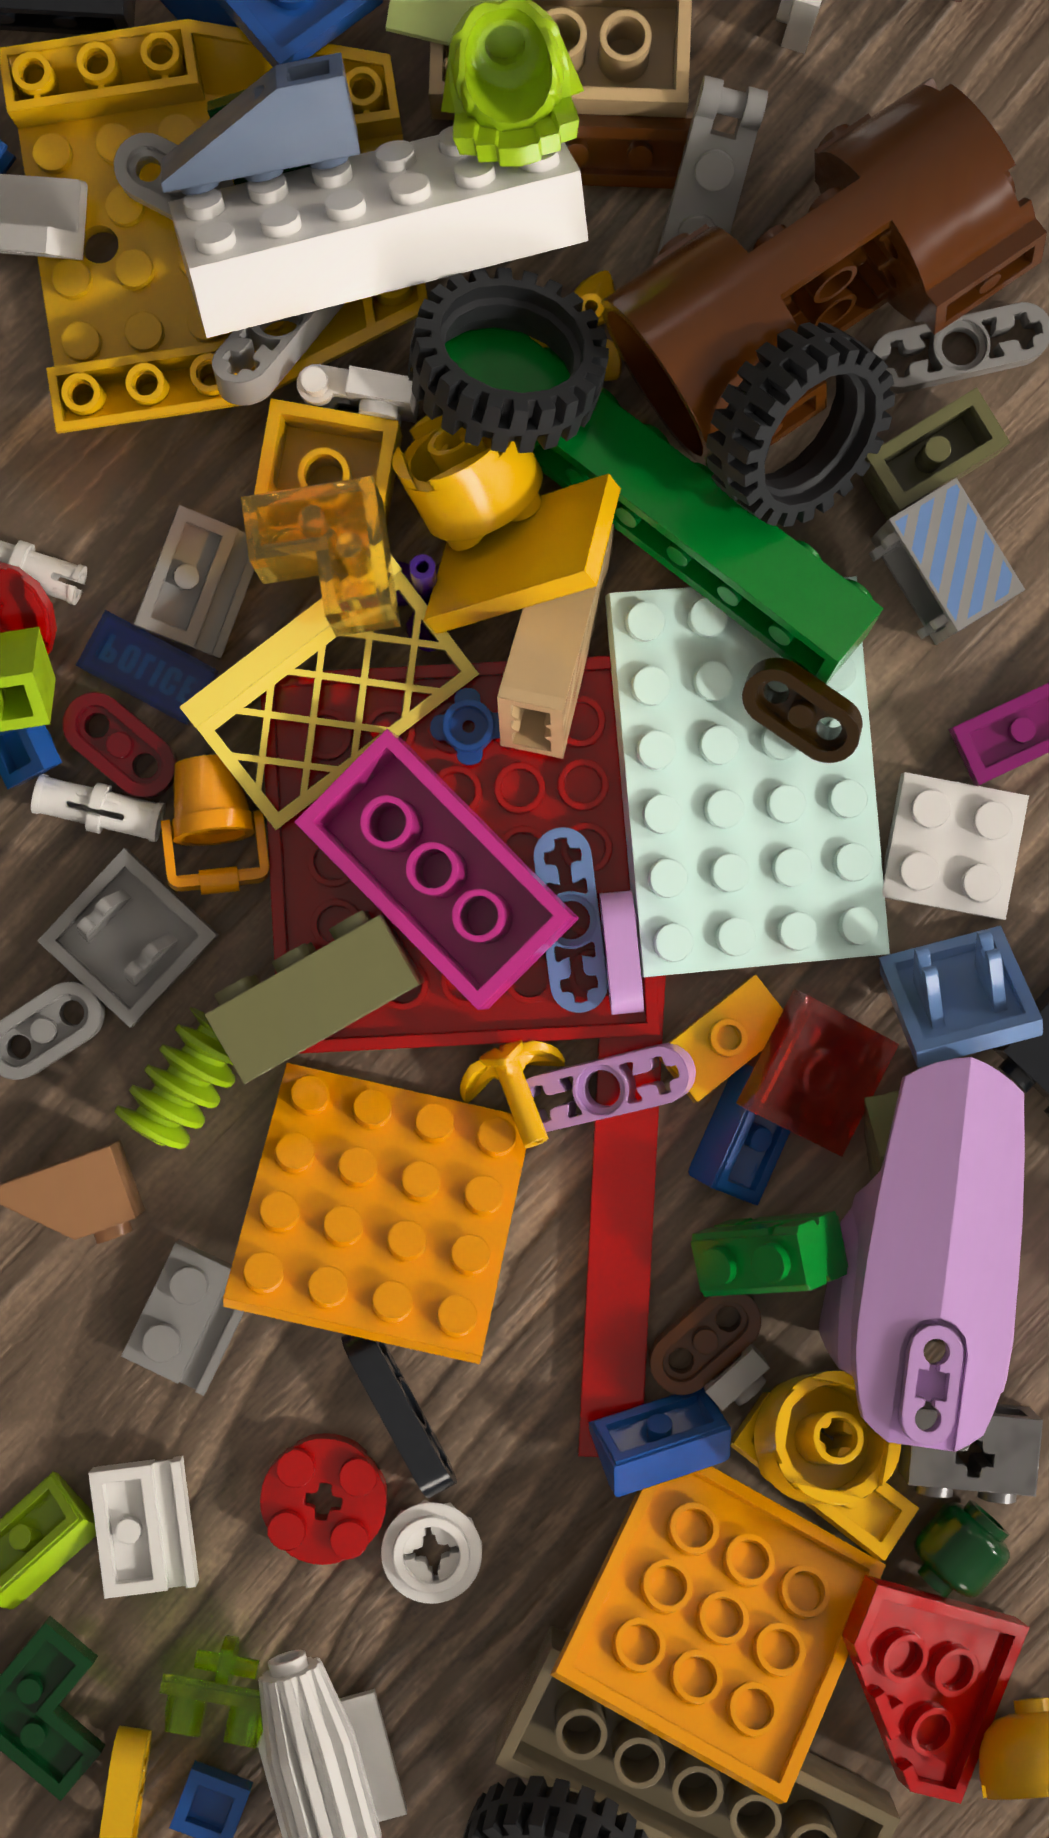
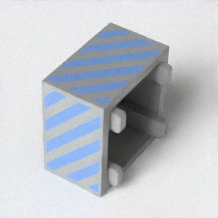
M957 477L888 519L871 538L876 548L869 553L873 562L882 557L924 626L916 631L922 640L930 635L935 645H938L1025 590Z

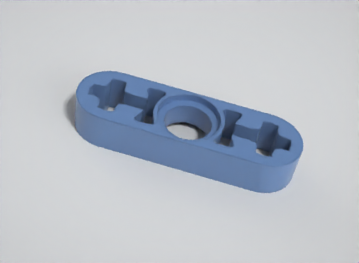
M560 827L546 832L538 840L534 849V865L536 875L546 885L548 883L560 885L559 870L556 865H546L544 860L545 853L555 850V840L567 839L570 849H580L582 853L580 861L571 863L572 883L586 879L587 893L566 891L557 894V896L563 902L575 901L582 904L590 915L589 928L584 935L576 939L560 937L546 951L550 989L555 1001L568 1011L583 1013L596 1008L603 1001L608 989V978L591 849L582 834L571 828ZM594 942L596 956L582 955L585 974L589 976L596 975L598 987L588 990L587 1001L575 1002L573 992H563L561 988V980L571 976L570 957L558 962L556 960L555 947L576 949Z

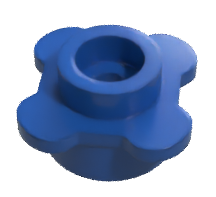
M472 688L459 690L455 694V703L448 708L444 715L435 716L430 724L432 736L438 741H446L457 751L458 760L465 765L479 763L483 757V749L493 739L500 738L498 712L492 713L481 703L480 694ZM465 721H472L475 724L473 732L467 733L463 730L462 726Z

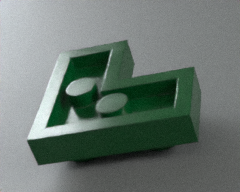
M49 1616L0 1674V1751L61 1801L102 1753L106 1744L59 1705L94 1664L98 1655L53 1617Z

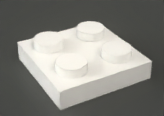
M901 773L883 866V897L1006 920L1029 795L912 773Z

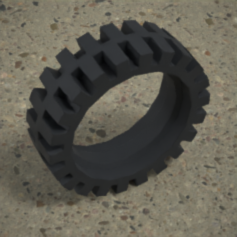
M497 267L493 279H490L485 268L471 271L468 281L459 273L448 279L446 287L438 284L431 290L429 300L424 299L419 308L409 353L408 378L409 381H412V392L416 401L424 400L423 411L431 420L443 415L441 428L452 436L460 428L466 429L464 442L478 447L483 437L492 439L491 450L504 453L509 441L515 442L518 453L533 452L536 440L546 450L556 447L560 436L568 441L577 435L579 427H585L591 418L593 410H595L609 359V348H606L607 336L604 328H597L599 318L592 309L582 311L583 299L572 292L562 298V284L549 279L544 287L536 285L538 274L525 270L522 279L515 280L512 278L511 268ZM500 328L522 332L546 344L564 361L570 378L549 390L520 393L493 388L468 376L449 357L445 343L469 330Z
M810 322L799 324L797 333L788 328L777 334V347L769 342H765L758 348L756 353L759 362L754 366L745 361L736 372L743 379L740 385L736 387L728 384L721 398L729 404L725 409H715L711 423L718 431L707 436L706 447L712 454L706 458L708 468L714 473L711 477L715 484L742 508L766 524L773 526L777 523L783 527L793 526L796 519L805 523L814 519L815 508L822 513L834 506L833 495L835 493L845 497L854 488L850 481L854 473L863 477L871 466L864 459L868 453L878 454L884 441L877 436V433L889 430L892 416L885 411L895 404V393L889 389L894 385L892 374L886 370L887 364L854 337L837 327L819 322L817 326ZM831 376H836V393L829 415L815 439L795 460L773 473L765 474V460L772 436L787 411L810 388Z
M530 1776L527 1786L520 1777L507 1779L505 1787L499 1782L490 1786L487 1794L483 1792L477 1799L463 1834V1838H648L644 1829L635 1830L637 1820L629 1812L617 1815L619 1804L606 1797L598 1803L594 1801L595 1790L582 1785L579 1793L570 1791V1781L556 1778L553 1787H549L544 1776Z

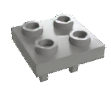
M123 848L37 941L127 1026L134 1027L220 934L129 849Z

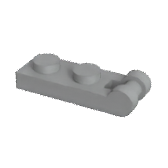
M704 75L664 224L658 254L662 247L673 237L682 233L690 235L705 224L709 227L718 226L730 234L757 132L764 116L768 91L748 86L746 92L723 87L724 80ZM717 113L738 118L734 135L712 129Z

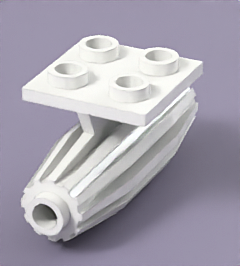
M305 1650L288 1651L273 1657L268 1661L269 1670L264 1672L258 1679L262 1719L254 1721L252 1727L282 1838H382L379 1822L407 1815V1806L375 1689L339 1698L320 1658L307 1657Z

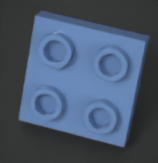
M1001 925L879 957L881 977L918 1068L1043 1035V1018Z

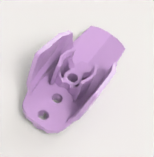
M972 1057L939 1061L921 1067L902 1077L882 1168L865 1187L855 1194L851 1209L840 1222L848 1262L847 1275L827 1282L819 1322V1333L831 1358L839 1369L853 1376L860 1416L876 1433L888 1443L953 1452L970 1445L984 1435L995 1411L1000 1394L1004 1392L1014 1341L1023 1222L1025 1162L1024 1092L1003 1073ZM932 1339H941L945 1344V1354L940 1361L929 1363L924 1357V1347ZM925 1401H927L936 1409L937 1419L932 1427L920 1429L915 1423V1416L917 1411L925 1406Z

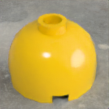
M1049 1697L1013 1700L1015 1713L995 1719L984 1733L979 1749V1774L983 1798L988 1800H1014L1049 1797Z

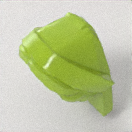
M531 0L484 1L471 6L462 16L449 41V55L441 112L455 113L453 140L460 155L477 156L478 162H498L500 167L524 166L541 161L542 155L561 151V143L577 138L579 117L571 96L583 92L584 89L560 35L559 27L553 18Z

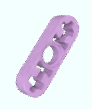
M663 1043L543 1072L526 1080L533 1098L540 1095L541 1085L546 1095H554L570 1089L573 1091L575 1101L562 1103L551 1109V1118H548L545 1109H538L546 1132L672 1103L690 1091L695 1081L696 1068L692 1057L685 1049L675 1044ZM658 1057H662L666 1066L676 1065L679 1071V1077L670 1081V1090H666L663 1081L646 1083L636 1088L634 1075L646 1073L656 1068L659 1063ZM627 1062H632V1063H633V1070H632V1071H631L630 1068L627 1066V1064H626ZM605 1070L617 1078L620 1084V1095L613 1105H601L591 1097L588 1084L590 1077L595 1071ZM567 1077H573V1086ZM636 1089L642 1099L638 1100L635 1098ZM576 1106L580 1108L582 1113L576 1112Z

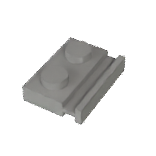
M179 505L133 625L220 659L266 540L247 534L238 528Z
M180 1239L175 1242L121 1357L177 1384L179 1382L195 1389L196 1393L204 1396L244 1314V1311L223 1307V1296L232 1264Z

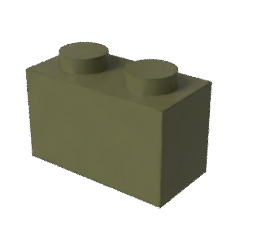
M976 387L883 444L878 454L868 453L864 460L871 466L861 479L884 517L888 520L956 477L959 480L992 460L1011 442Z

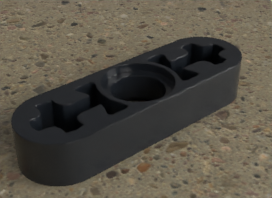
M351 1335L342 1336L343 1347L356 1374L425 1497L429 1499L457 1484L454 1470L386 1344Z

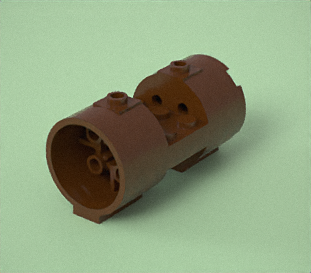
M929 78L873 117L868 113L850 126L849 124H842L831 130L822 139L818 148L814 150L815 182L819 187L821 195L812 203L808 213L790 226L786 227V225L780 224L766 231L757 240L753 251L750 253L718 226L709 227L705 224L690 235L682 233L673 237L662 247L658 256L652 260V267L601 301L604 307L602 316L605 325L628 371L669 432L698 463L708 467L706 457L711 455L712 452L706 447L707 436L718 431L711 423L715 409H725L729 404L721 398L727 385L731 384L736 387L740 385L743 379L736 372L745 361L754 366L759 362L756 350L765 342H769L777 347V334L788 328L797 333L799 324L809 322L815 326L819 322L828 323L833 327L846 331L888 302L906 318L914 322L924 321L935 335L1042 262L1047 231L1036 219L1031 199L1024 197L1018 201L1016 198L1015 184L1009 172V169L1016 164L1002 139L984 114L954 85L949 84L939 91L934 79ZM826 380L810 388L787 411L772 436L770 446L827 408Z

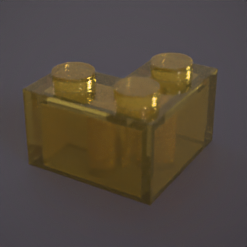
M374 476L241 497L249 562L263 584L319 575L324 615L336 637L401 627L384 504Z

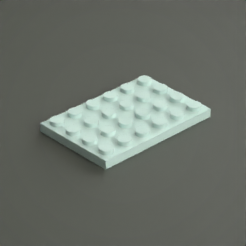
M857 576L844 577L845 579L857 582ZM692 587L607 594L605 596L628 867L630 889L632 890L635 908L641 977L890 954L885 897H883L884 880L863 641L827 683L832 689L850 700L860 711L863 727L859 744L854 753L845 760L836 763H823L811 759L755 721L745 710L742 692L750 670L764 659L782 658L775 651ZM771 681L768 683L770 688L777 692L788 690L787 686L781 682ZM831 717L820 719L827 727L834 728L841 725L839 721Z

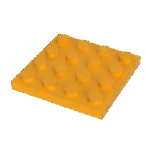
M286 1063L223 1296V1307L480 1364L526 1148L523 1145L512 1113Z
M711 1466L637 1491L550 1676L777 1804L786 1803L849 1655L842 1632L865 1575L880 1579L886 1564Z

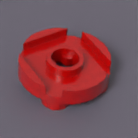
M320 1433L309 1435L297 1441L295 1445L286 1448L274 1460L265 1476L260 1495V1509L267 1527L268 1537L275 1547L306 1563L328 1565L347 1559H354L366 1550L367 1545L378 1534L382 1526L388 1499L387 1484L381 1469H378L375 1461L367 1455V1450L358 1442L337 1434ZM320 1483L332 1485V1495L342 1498V1505L340 1507H331L328 1514L317 1513L316 1506L307 1502V1493H317Z

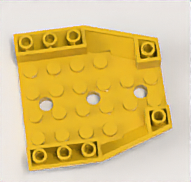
M184 19L0 48V70L6 109L18 128L25 175L78 179L85 181L88 185L83 260L37 257L54 367H48L46 370L55 429L58 434L243 406L227 402L218 391L212 368V359L215 352L232 332L210 338L206 337L184 267L173 220L130 198L122 189L114 172L116 152L120 145L129 137L139 133H153L179 145L210 119L207 112L208 101L247 89L273 68L238 27ZM328 43L309 57L314 58L341 52L362 154L375 151L386 142L404 140L390 54ZM155 163L146 164L142 167L139 178L146 182L154 181L160 175L161 166ZM106 232L116 236L118 239V250L111 260L105 263H94L86 258L85 247L93 235ZM422 283L345 303L274 391L297 380L299 373L305 367L311 364L326 365L417 318L419 308L424 299L428 300L426 284ZM279 321L269 325L264 332L272 336H282L293 331L297 325L289 321Z

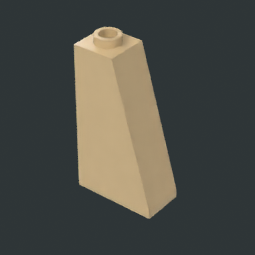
M614 524L611 526L596 587L523 608L497 696L500 746L563 759L613 553Z

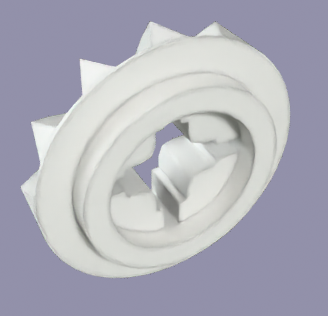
M423 1500L406 1510H400L385 1531L381 1547L383 1568L391 1584L407 1598L430 1604L446 1602L462 1594L475 1580L481 1566L482 1541L472 1518L457 1510L450 1502L442 1504ZM427 1527H431L432 1535H435L438 1544H448L449 1547H452L451 1551L441 1554L438 1575L433 1574V1568L429 1566L426 1556H416L415 1553L409 1554L413 1553L414 1549L423 1547Z

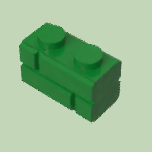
M835 1211L765 1216L755 1219H729L714 1225V1227L692 1234L691 1246L700 1292L703 1293L704 1297L811 1291L825 1285L826 1282L847 1275L848 1262L839 1216H837Z

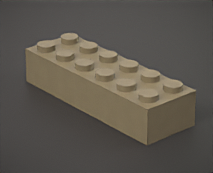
M552 1625L496 1736L495 1765L528 1781L530 1776H544L549 1787H553L556 1778L570 1781V1791L579 1793L582 1785L596 1791L594 1801L600 1803L608 1797L619 1804L617 1815L629 1812L637 1820L635 1830L644 1829L648 1838H892L901 1820L889 1791L810 1752H807L787 1802L782 1804L773 1802L550 1676L569 1635Z

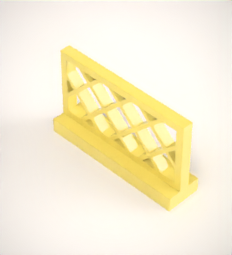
M387 549L180 706L183 713L201 733L275 830L279 829L318 799L386 729L400 736L479 675L448 632L436 634L424 621L427 604L402 573V568ZM397 591L400 592L414 611L411 638L374 633L377 606ZM369 613L366 632L348 630V628ZM421 621L437 642L419 639ZM338 636L365 640L361 677L323 672L326 645ZM373 641L410 646L405 683L368 678ZM418 647L443 650L460 673L440 688L413 685ZM318 652L316 671L296 669ZM287 675L314 678L310 717L272 712L275 684ZM322 680L359 685L355 723L317 718ZM367 686L404 691L401 718L389 727L362 724ZM267 691L265 710L245 708ZM412 692L431 694L410 710ZM236 714L263 717L259 756L231 752L215 730ZM271 719L309 724L304 762L266 757ZM316 725L354 730L351 755L339 766L311 763ZM361 731L380 733L359 749ZM238 760L258 763L256 782ZM265 764L303 769L300 796L279 812L262 792ZM310 770L330 772L308 789Z

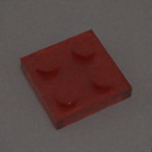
M794 989L736 1104L842 1157L864 1115V1098L874 1095L899 1044L815 998Z

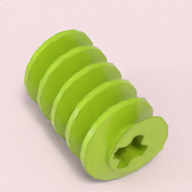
M193 1007L189 1009L200 1024L198 1028L194 1029L181 1024H177L174 1028L185 1044L183 1048L177 1049L162 1044L159 1048L169 1063L168 1068L165 1070L149 1064L144 1068L154 1087L149 1090L132 1084L129 1088V1092L137 1101L139 1107L133 1110L117 1105L114 1110L122 1121L142 1136L158 1145H166L177 1149L186 1148L190 1143V1136L184 1126L197 1129L201 1128L205 1123V1116L198 1105L215 1108L220 1103V1096L213 1085L229 1088L235 1083V1076L227 1065L233 1064L205 1017L206 1013Z

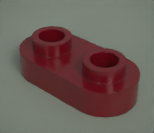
M91 692L77 697L69 704L63 717V731L68 743L121 789L137 797L152 798L165 793L173 785L174 765L178 762L175 751L164 739L120 702L106 694ZM96 715H105L109 721L108 732L102 737L94 738L89 732V722ZM145 755H152L158 764L156 773L150 778L140 777L136 769L138 760Z

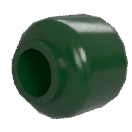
M969 1500L965 1506L956 1502L946 1503L915 1538L914 1548L919 1558L924 1562L917 1573L928 1585L945 1598L953 1590L964 1597H977L1008 1563L1010 1552L1004 1541L1010 1534L997 1520L972 1500Z

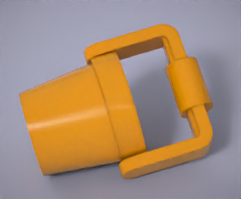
M217 754L195 756L176 762L174 765V818L171 822L170 819L160 820L168 885L175 891L201 890V895L236 892L240 891L239 885L263 882L269 875V858L263 813L260 810L253 811V813L249 810L245 790ZM255 833L259 867L237 869V866L205 869L198 870V874L176 876L173 842L185 846L218 845L243 840Z

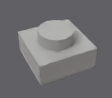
M750 1344L737 1358L704 1386V1390L722 1411L733 1401L738 1406H741L753 1398L764 1386L766 1379L762 1375L770 1367L761 1352L753 1344Z

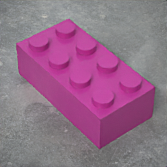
M388 729L295 821L307 836L477 1010L489 1009L579 919L401 737Z

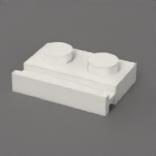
M183 1456L160 1461L153 1459L93 1467L88 1474L104 1599L168 1591L169 1588L196 1587L199 1575Z

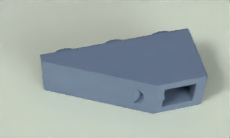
M341 52L279 64L271 68L162 158L161 186L163 193L180 190L181 193L186 195H197L213 190L221 181L245 177L250 182H263L280 176L284 169L308 164L314 169H330L344 164L349 156L359 155L357 126Z

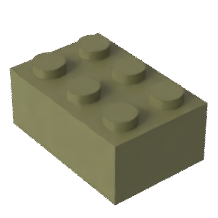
M362 910L330 928L329 931L335 941L316 951L312 942L304 943L272 961L271 963L277 974L263 982H260L257 975L254 974L250 977L246 976L214 994L219 1007L206 1013L205 1017L244 1084L424 982L423 977L386 915H379L372 919L368 910Z

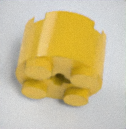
M426 415L409 430L414 441L404 454L398 445L393 454L392 465L432 535L447 541L452 550H467L478 544L484 535L501 528L510 521L525 520L540 509L542 499L538 492L542 484L543 472L533 452L518 453L514 441L508 442L505 453L492 451V439L486 437L482 438L478 447L464 442L466 429L460 428L452 436L441 428L443 415L433 420Z
M826 1371L801 1375L776 1385L763 1402L755 1422L754 1446L761 1475L781 1493L799 1502L824 1505H847L858 1502L874 1492L879 1486H883L892 1476L899 1461L901 1444L888 1443L860 1416L853 1376L844 1371ZM821 1428H824V1433L834 1437L832 1448H826V1444L820 1441Z

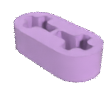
M632 890L599 893L611 1015L644 1012Z

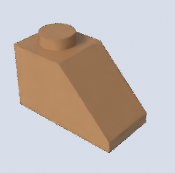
M120 1140L0 1183V1205L74 1240L93 1234L96 1243L100 1244L133 1231L130 1220L137 1218L145 1211Z

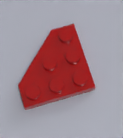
M865 1575L842 1632V1637L896 1777L910 1792L961 1804L979 1759V1749L984 1733L993 1723L1030 1627L1017 1617Z

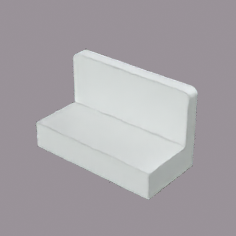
M0 174V253L83 260L88 194L87 183L82 180Z

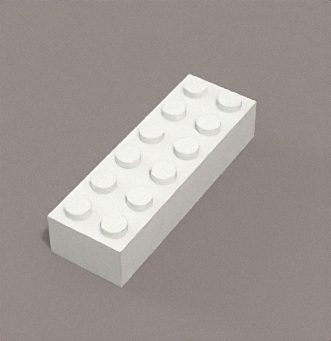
M453 126L442 130L439 135L411 142L404 140L386 142L375 151L350 156L344 164L334 168L314 169L306 167L282 173L280 176L268 181H248L218 190L214 188L202 194L186 195L182 199L168 202L186 274L207 338L589 241L581 171L565 142L561 143V151L542 155L541 161L524 166L500 167L498 162H478L477 156L460 155L453 140Z

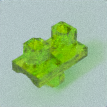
M226 1635L220 1653L203 1649L197 1650L194 1668L216 1672L215 1682L163 1673L159 1693L168 1695L165 1706V1732L201 1737L207 1703L210 1702L230 1706L223 1742L250 1748L259 1747L264 1735L260 1692L257 1689L231 1684L234 1676L256 1680L260 1660L238 1656L239 1637Z

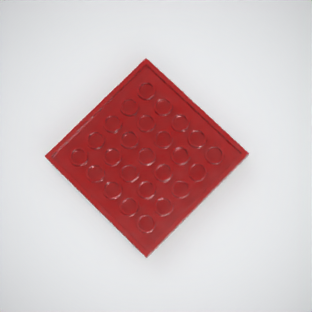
M610 656L587 657L563 759L500 746V738L493 739L483 749V757L479 763L474 765L462 764L457 758V751L446 741L436 740L430 730L432 719L437 715H444L448 708L455 703V694L457 692L399 736L534 873V849L542 835L560 827L571 828L582 834L587 840L592 853L600 922L599 893L631 890ZM507 661L471 663L479 675L461 689L472 688L480 694V702L492 713L498 712L497 696ZM454 664L415 666L413 685L440 688L460 673V671ZM407 666L369 668L368 678L405 683ZM362 669L325 670L323 672L361 677ZM287 675L276 683L272 712L310 717L314 678ZM322 680L317 718L355 723L359 685ZM367 686L362 724L389 727L399 720L402 713L404 691ZM267 691L260 696L261 710H265ZM412 692L410 710L431 694ZM271 719L266 757L304 762L309 724ZM465 721L462 728L465 732L471 733L475 729V724L472 721ZM316 725L311 763L339 766L351 755L354 730ZM361 731L359 749L380 733ZM265 764L266 797L279 812L300 796L303 769ZM310 770L308 789L330 772ZM314 802L277 830L267 820L274 960L304 943L312 942L316 951L335 941L329 931L330 928L362 910H368L372 919L379 915H385L295 823ZM567 839L555 840V850L545 853L544 860L546 865H556L560 877V885L548 883L547 886L556 895L566 891L586 894L588 891L586 879L572 883L571 863L580 861L582 853L580 849H570ZM564 902L579 919L561 937L566 939L579 938L589 928V912L578 902ZM392 923L423 977L424 982L299 1054L510 1043L518 1040L528 1042L660 1035L657 976L641 977L644 1012L611 1015L607 989L603 1001L596 1008L583 1013H575L562 1008L552 996L545 952L489 1009L477 1010ZM594 942L576 949L556 946V960L560 962L570 957L571 976L561 980L562 991L573 992L575 1002L587 1001L588 990L597 988L598 980L596 975L589 976L585 974L582 955L596 956Z

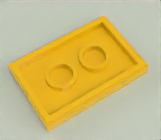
M608 473L541 495L542 503L540 509L534 515L522 521H510L501 528L484 535L481 541L472 548L456 551L452 550L446 542L437 573V582L433 587L424 621L436 634L596 587L621 490L619 485Z

